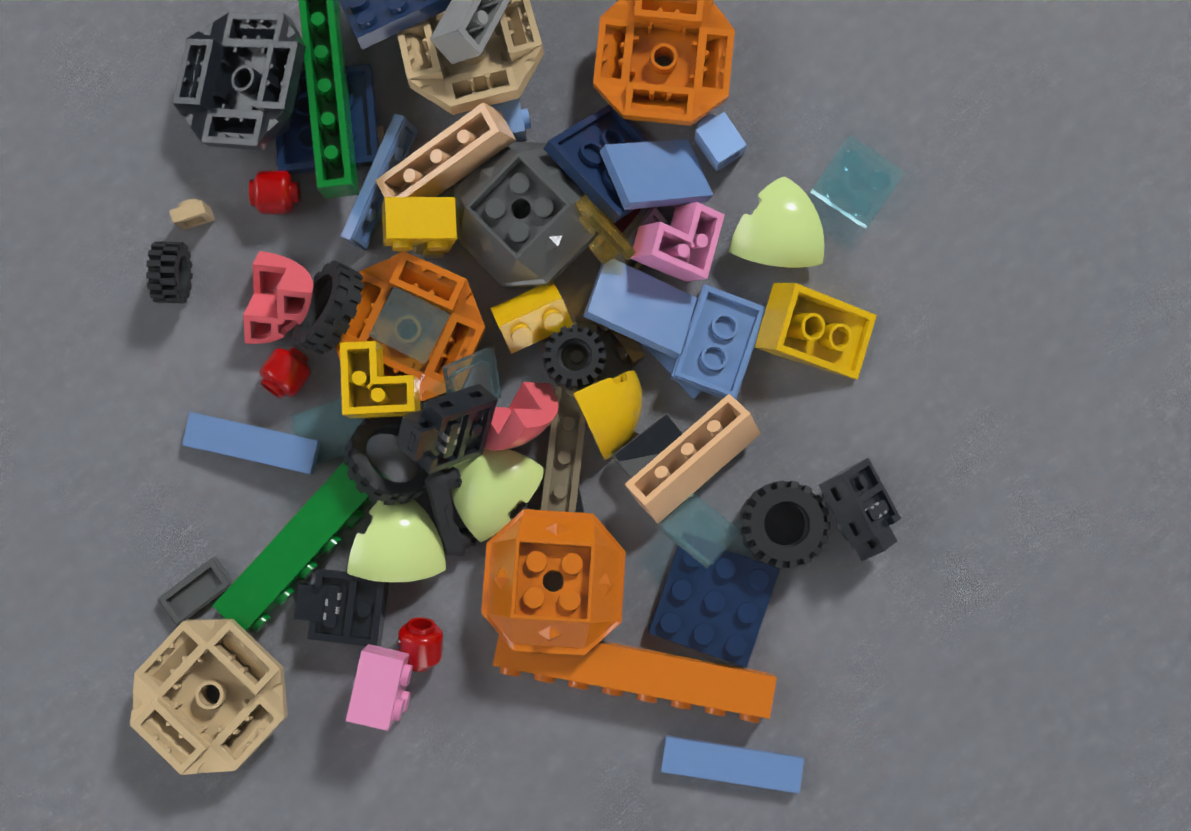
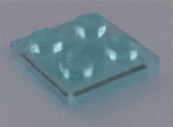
M849 134L810 193L866 230L905 174V171Z

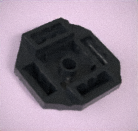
M228 12L212 22L202 33L198 31L186 38L173 105L185 117L190 128L202 143L209 147L266 150L272 140L290 130L296 98L302 90L300 78L306 49L293 20L284 13Z

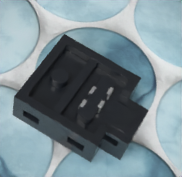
M479 383L427 400L424 403L423 410L402 417L396 445L413 461H416L428 474L482 455L498 399Z
M869 458L844 469L819 484L822 498L825 504L832 509L839 531L845 540L849 541L851 547L855 548L861 561L886 551L897 542L890 525L899 521L901 517Z
M317 569L315 584H298L294 619L310 621L307 637L310 640L367 646L368 644L381 646L389 582L362 579L348 574L347 571Z

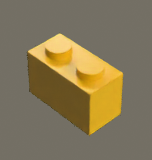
M554 282L550 286L533 288L490 308L511 354L550 337L554 332H560V328L564 326L569 328L573 325Z

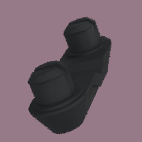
M453 466L429 474L425 479V484L444 552L446 555L464 556L465 549L475 547L477 539L467 527L459 529L452 518L454 508L450 490L457 487L460 488L462 484L460 472Z

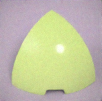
M784 176L773 181L758 194L760 200L753 214H743L733 234L728 252L752 262L776 267L803 268L823 264L825 249L823 228L812 201L789 178Z
M484 448L482 455L453 465L460 472L462 484L460 488L457 487L450 490L463 523L477 540L483 542L497 534L511 521V512L516 509L519 503L529 502L537 490L546 469L518 452L509 449L495 451Z
M414 499L405 504L396 502L394 505H384V501L378 500L369 511V514L372 516V522L368 526L366 533H358L354 539L347 573L371 581L410 582L426 579L445 571L444 548L433 521Z

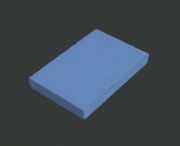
M688 139L606 144L600 150L624 210L708 202L713 196Z
M606 256L602 261L583 317L676 359L681 353L697 298L614 258Z
M703 284L681 353L676 359L670 379L722 399L730 394L736 400L766 307Z

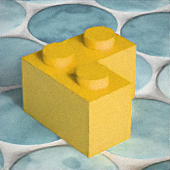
M384 197L382 203L383 246H392L393 251L399 252L411 251L414 246L415 254H423L424 258L437 259L444 257V253H449L457 239L455 197Z
M377 341L340 343L342 415L350 419L405 416L420 411L419 379L414 375L384 376L383 347Z

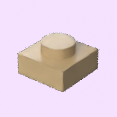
M198 199L182 201L178 204V208L169 210L173 224L183 231L215 220L211 207L202 200L198 201Z

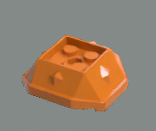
M619 0L600 17L593 88L623 119L692 126L728 100L735 30L714 4V0ZM660 56H666L671 59L672 63L668 66H660L655 62V59Z
M405 251L361 270L359 274L363 276L361 282L364 283L363 290L360 292L362 299L356 307L357 313L354 319H351L349 323V329L346 334L343 333L341 335L340 342L335 346L339 359L340 343L377 341L383 347L384 376L414 375L419 379L420 403L458 391L486 330L467 279ZM409 324L417 325V336L412 340H404L402 338L403 328Z
M523 509L486 544L481 614L513 651L585 656L622 622L626 551L593 513ZM550 572H558L564 578L562 588L556 592L548 591L543 584L544 577Z

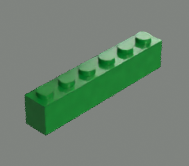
M298 0L302 40L306 46L304 62L317 188L325 199L359 195L339 0Z
M369 460V462H370L372 468H373L380 476H382L383 478H386V479L390 480V478H388L379 468H377V467ZM343 462L212 605L225 619H234L247 633L253 630L256 633L259 632L271 619L268 613L277 604L280 607L284 605L295 593L292 587L300 578L305 581L317 569L318 565L315 563L324 552L327 555L330 554L340 544L342 539L338 536L347 526L352 529L362 520L365 515L362 510L372 500L368 499V494L365 492L361 494L355 488L357 484L354 480L350 481L346 473L349 470L348 465H344Z

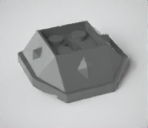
M511 143L473 170L454 190L457 241L505 289L550 286L598 237L599 208L544 150L547 143ZM524 205H530V214L524 219H518V210Z

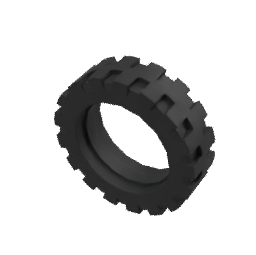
M335 260L331 261L330 264H325L322 271H318L314 276L312 301L304 321L300 325L297 323L292 328L294 333L292 335L293 341L320 355L331 351L332 346H336L340 342L341 335L343 333L346 334L350 327L351 319H354L357 313L356 307L362 299L360 292L364 287V283L361 282L363 276L354 269Z
M403 416L365 418L352 433L345 446L347 453L344 456V465H348L349 470L346 472L350 481L354 480L357 484L355 488L361 494L365 492L369 495L368 499L374 502L378 500L384 501V505H394L396 502L400 504L408 503L411 499L418 498L427 489L425 479L429 474L418 463V469L413 479L407 482H393L380 476L372 468L367 458L366 446L368 441L378 434H391L398 437Z

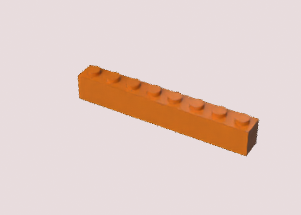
M498 635L493 666L500 667L499 673L509 676L520 677L522 671L534 674V680L546 683H554L555 678L569 680L568 686L572 688L588 690L590 684L603 687L602 693L608 695L622 696L623 691L636 693V699L644 702L657 703V698L671 700L670 706L691 710V706L694 704L704 706L705 713L725 716L726 711L740 713L739 719L754 723H760V718L770 719L777 676L773 673L606 641H600L585 656L513 651L502 637Z

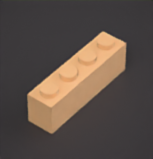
M483 102L375 181L384 197H437L516 141L502 113Z
M728 394L625 483V486L638 504L659 524L761 433L751 413Z

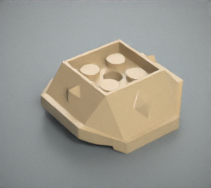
M510 0L481 55L455 64H451L430 41L445 11L397 33L410 88L452 115L471 111L483 102L491 106L520 98L544 55L530 0Z
M234 619L184 620L134 673L133 710H131L130 726L180 775L236 771L288 716L284 667ZM209 685H214L218 688L220 692L218 702H213L209 699L207 695Z

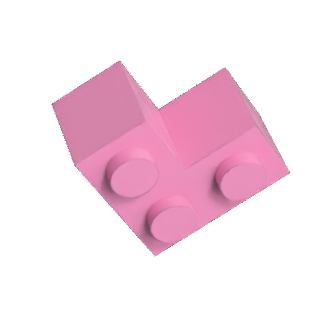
M699 202L675 207L670 226L662 222L639 226L630 259L684 282L707 279L725 214Z
M370 644L361 651L346 721L386 731L390 729L395 721H400L402 713L407 711L411 692L406 691L413 668L412 665L407 664L409 659L408 653Z

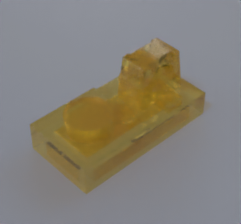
M586 194L575 203L582 214L578 220L591 235L596 231L599 233L588 247L600 262L606 264L619 254L628 260L636 253L623 233Z

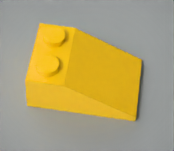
M773 283L754 348L858 380L877 315L797 283Z

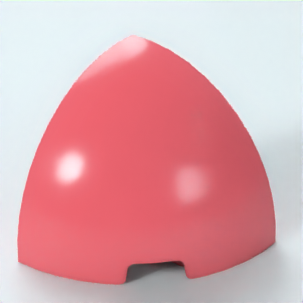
M259 251L252 264L254 294L243 314L245 344H263L283 338L297 323L300 325L304 321L313 296V280L303 266L287 257Z
M523 382L509 407H496L485 449L497 451L515 448L540 435L550 425L558 411V399L550 383Z

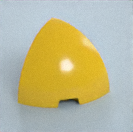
M635 370L627 371L613 379H604L574 393V397L604 461L611 458L628 443L638 426L642 412V389Z

